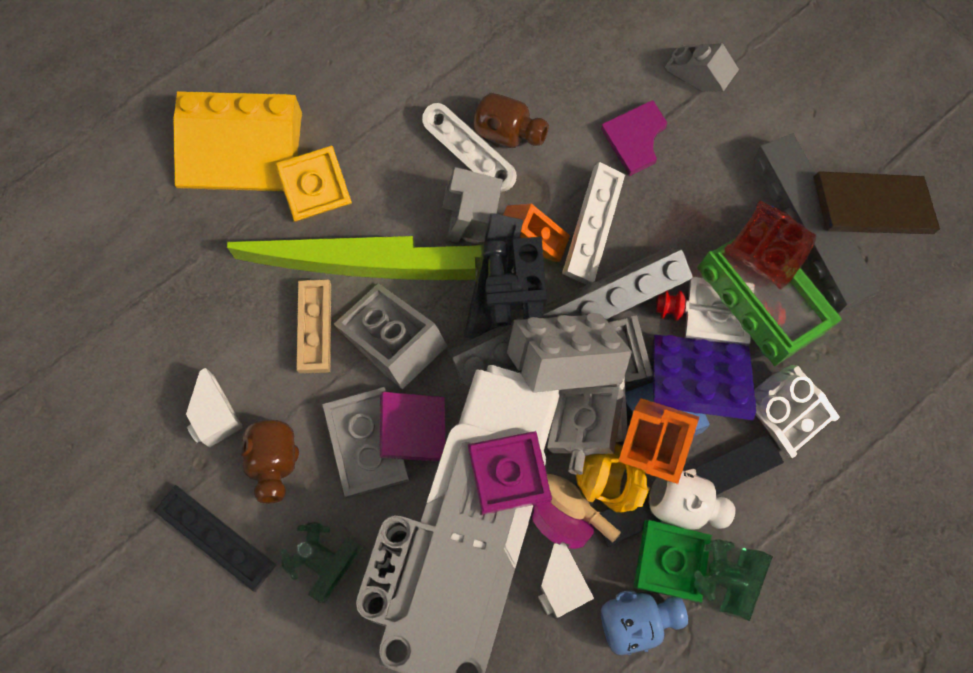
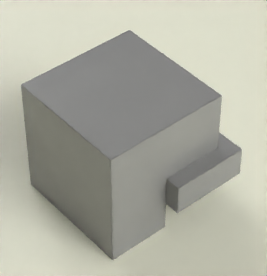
M457 167L454 168L446 185L442 208L453 211L447 241L458 243L461 237L464 236L484 242L490 213L497 214L503 179Z

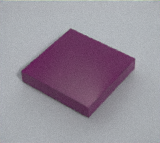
M382 392L380 395V458L440 461L446 444L445 397Z
M536 431L468 444L482 515L552 501Z

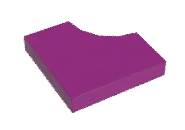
M651 100L603 123L601 130L625 170L631 176L656 164L657 158L653 150L654 140L660 132L666 129L668 123L655 102Z

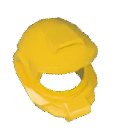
M616 443L614 454H591L585 456L583 474H577L576 480L578 487L588 502L593 503L596 498L613 511L621 513L642 507L649 487L647 486L645 470L618 462L623 446ZM626 469L627 481L625 489L620 495L621 480Z

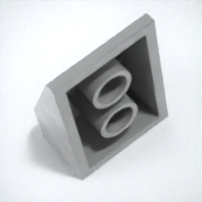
M379 283L334 323V326L360 352L402 389L447 347L435 323Z

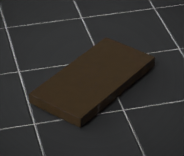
M819 171L813 176L825 226L829 232L935 234L940 230L925 176Z

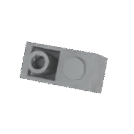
M723 43L679 46L665 66L668 72L701 91H724L739 70Z

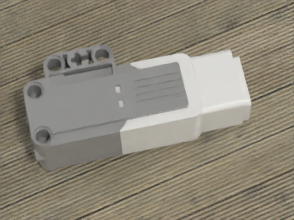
M488 365L486 371H475L459 424L452 428L448 435L421 522L402 516H391L382 523L357 596L356 607L360 615L377 625L386 627L380 644V661L378 665L401 673H485L533 505L482 515L468 444L536 431L545 466L546 456L544 448L560 396L558 394L559 390L533 393L521 373L494 365ZM399 534L406 535L403 541L399 543L392 542L395 536ZM392 566L395 569L394 573H387L384 577L382 572L389 571ZM377 599H383L384 605L382 610L377 614H371L372 603Z

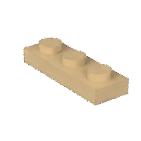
M330 280L298 281L297 371L299 374L330 372L331 282Z

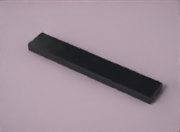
M766 434L694 469L697 476L708 479L714 484L717 496L783 464L784 461L769 434ZM651 489L648 491L642 507L621 513L615 512L610 508L600 513L621 532L613 543L601 533L607 547L642 532L644 521L646 520L662 522L651 512L649 505Z

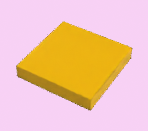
M333 146L275 163L295 222L352 204Z

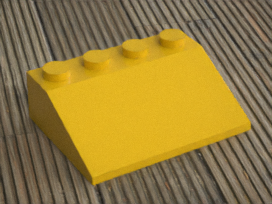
M177 91L174 111L176 188L284 191L275 163L298 156L302 111L296 95Z

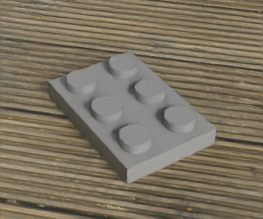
M385 387L322 404L346 499L409 481L404 459L380 458V395L382 392H386Z

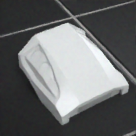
M790 365L772 374L754 390L757 410L755 415L769 431L780 449L790 458L797 455L796 451L830 421H836L839 418L823 392L812 383L797 365Z

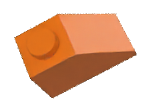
M533 204L508 205L503 215L523 220L520 238L542 237L543 258L560 262L570 235Z

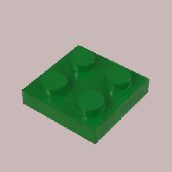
M644 521L633 588L702 603L712 535L656 521Z

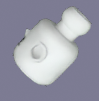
M695 469L682 471L678 484L656 477L649 495L651 512L664 522L688 530L700 529L709 522L713 527L722 529L728 527L734 519L735 506L732 501L726 497L716 498L714 484L708 479L697 476Z

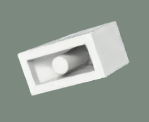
M206 368L202 369L199 372L186 415L191 423L187 426V429L195 442L201 441L208 447H212L242 429L243 426L215 376Z
M561 542L560 545L554 543L540 587L543 594L538 596L546 614L553 613L555 618H558L594 599L567 545L564 542Z

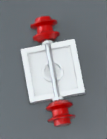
M693 277L689 280L688 300L686 301L681 290L678 291L676 296L669 295L668 290L663 294L657 295L656 312L661 313V319H664L666 314H673L675 321H678L683 316V313L686 314L684 338L705 339L729 344L737 343L745 346L750 344L749 333L742 328L738 319L722 303L719 295L704 278ZM746 283V285L753 292L754 284ZM762 300V305L782 328L785 321V309H781L779 302H776L773 308L767 307L765 300Z

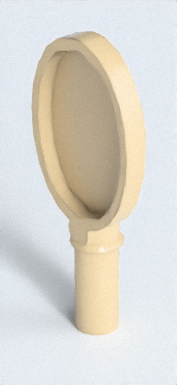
M547 474L552 495L551 503L556 508L572 518L584 519V521L592 524L612 543L618 538L621 532L600 515L599 511L597 512L590 506L582 491L575 484L561 476Z

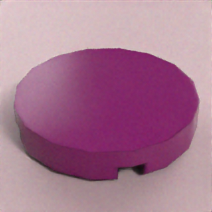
M551 502L533 505L534 513L532 519L534 524L544 536L554 543L560 545L561 542L570 544L567 548L577 549L583 547L594 534V526L584 521V519L579 520L566 515Z

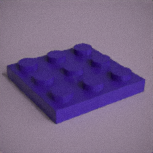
M655 334L653 340V402L685 412L754 420L757 410L749 346Z

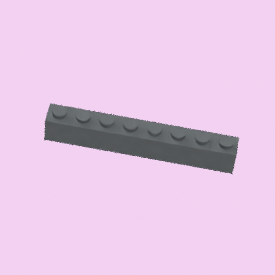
M666 247L545 304L542 318H553L561 315L581 316L596 313L602 314L605 319H608L692 279L693 276L683 250ZM523 315L513 319L511 325L497 327L447 350L457 376L465 386L472 383L476 370L486 371L488 365L505 368L514 364L507 354L514 320H523Z

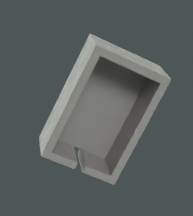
M596 313L581 316L561 315L553 318L532 317L525 320H514L507 354L516 368L522 370L521 375L533 393L622 384L632 353L631 349L604 316Z

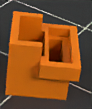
M640 398L633 411L618 462L645 470L646 474L678 484L699 416Z

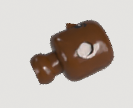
M489 93L481 99L473 121L475 132L482 139L492 142L497 148L500 145L516 148L523 139H526L530 145L540 146L544 143L549 129V124L546 120L530 118V112L525 103L495 93Z
M279 420L257 421L250 424L243 432L241 454L243 456V470L250 479L258 481L254 488V496L258 502L266 504L277 503L285 497L286 488L281 479L293 472L295 462L299 456V448L294 442V431L287 423Z

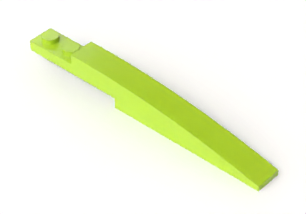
M413 236L227 242L228 250L238 260L309 272L369 278L476 280V268H479L481 259V245L415 247Z

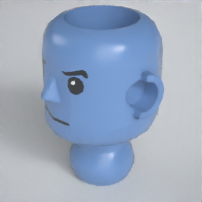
M623 591L616 595V599L607 601L601 608V620L611 651L617 655H630L644 650L648 652V649L655 648L663 642L664 629L680 630L688 624V615L684 602L680 597L675 596L667 598L664 603L656 604L654 598L647 593Z

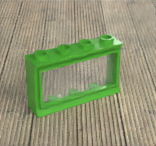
M763 222L716 250L708 252L697 266L704 280L712 286L721 298L722 303L730 309L740 322L742 328L749 333L760 347L762 354L771 361L774 367L827 333L842 320Z

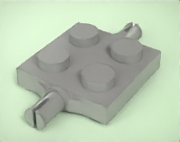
M593 386L559 390L558 394L560 396L554 413L547 448L552 453L572 454L568 469L569 473L582 475L585 456L614 454L624 392L619 386Z

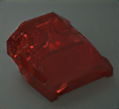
M760 200L756 205L755 212L736 239L725 247V253L732 259L748 266L772 281L781 290L790 283L807 259L816 241V234L807 230L787 213Z

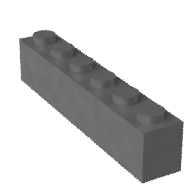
M794 133L761 145L754 158L755 169L765 179L771 199L778 203L785 225L791 227L796 237L795 241L799 251L805 253L810 263V271L813 277L820 281L825 290V299L834 307L838 314L871 301L881 289L849 232L827 231L813 179L816 173Z

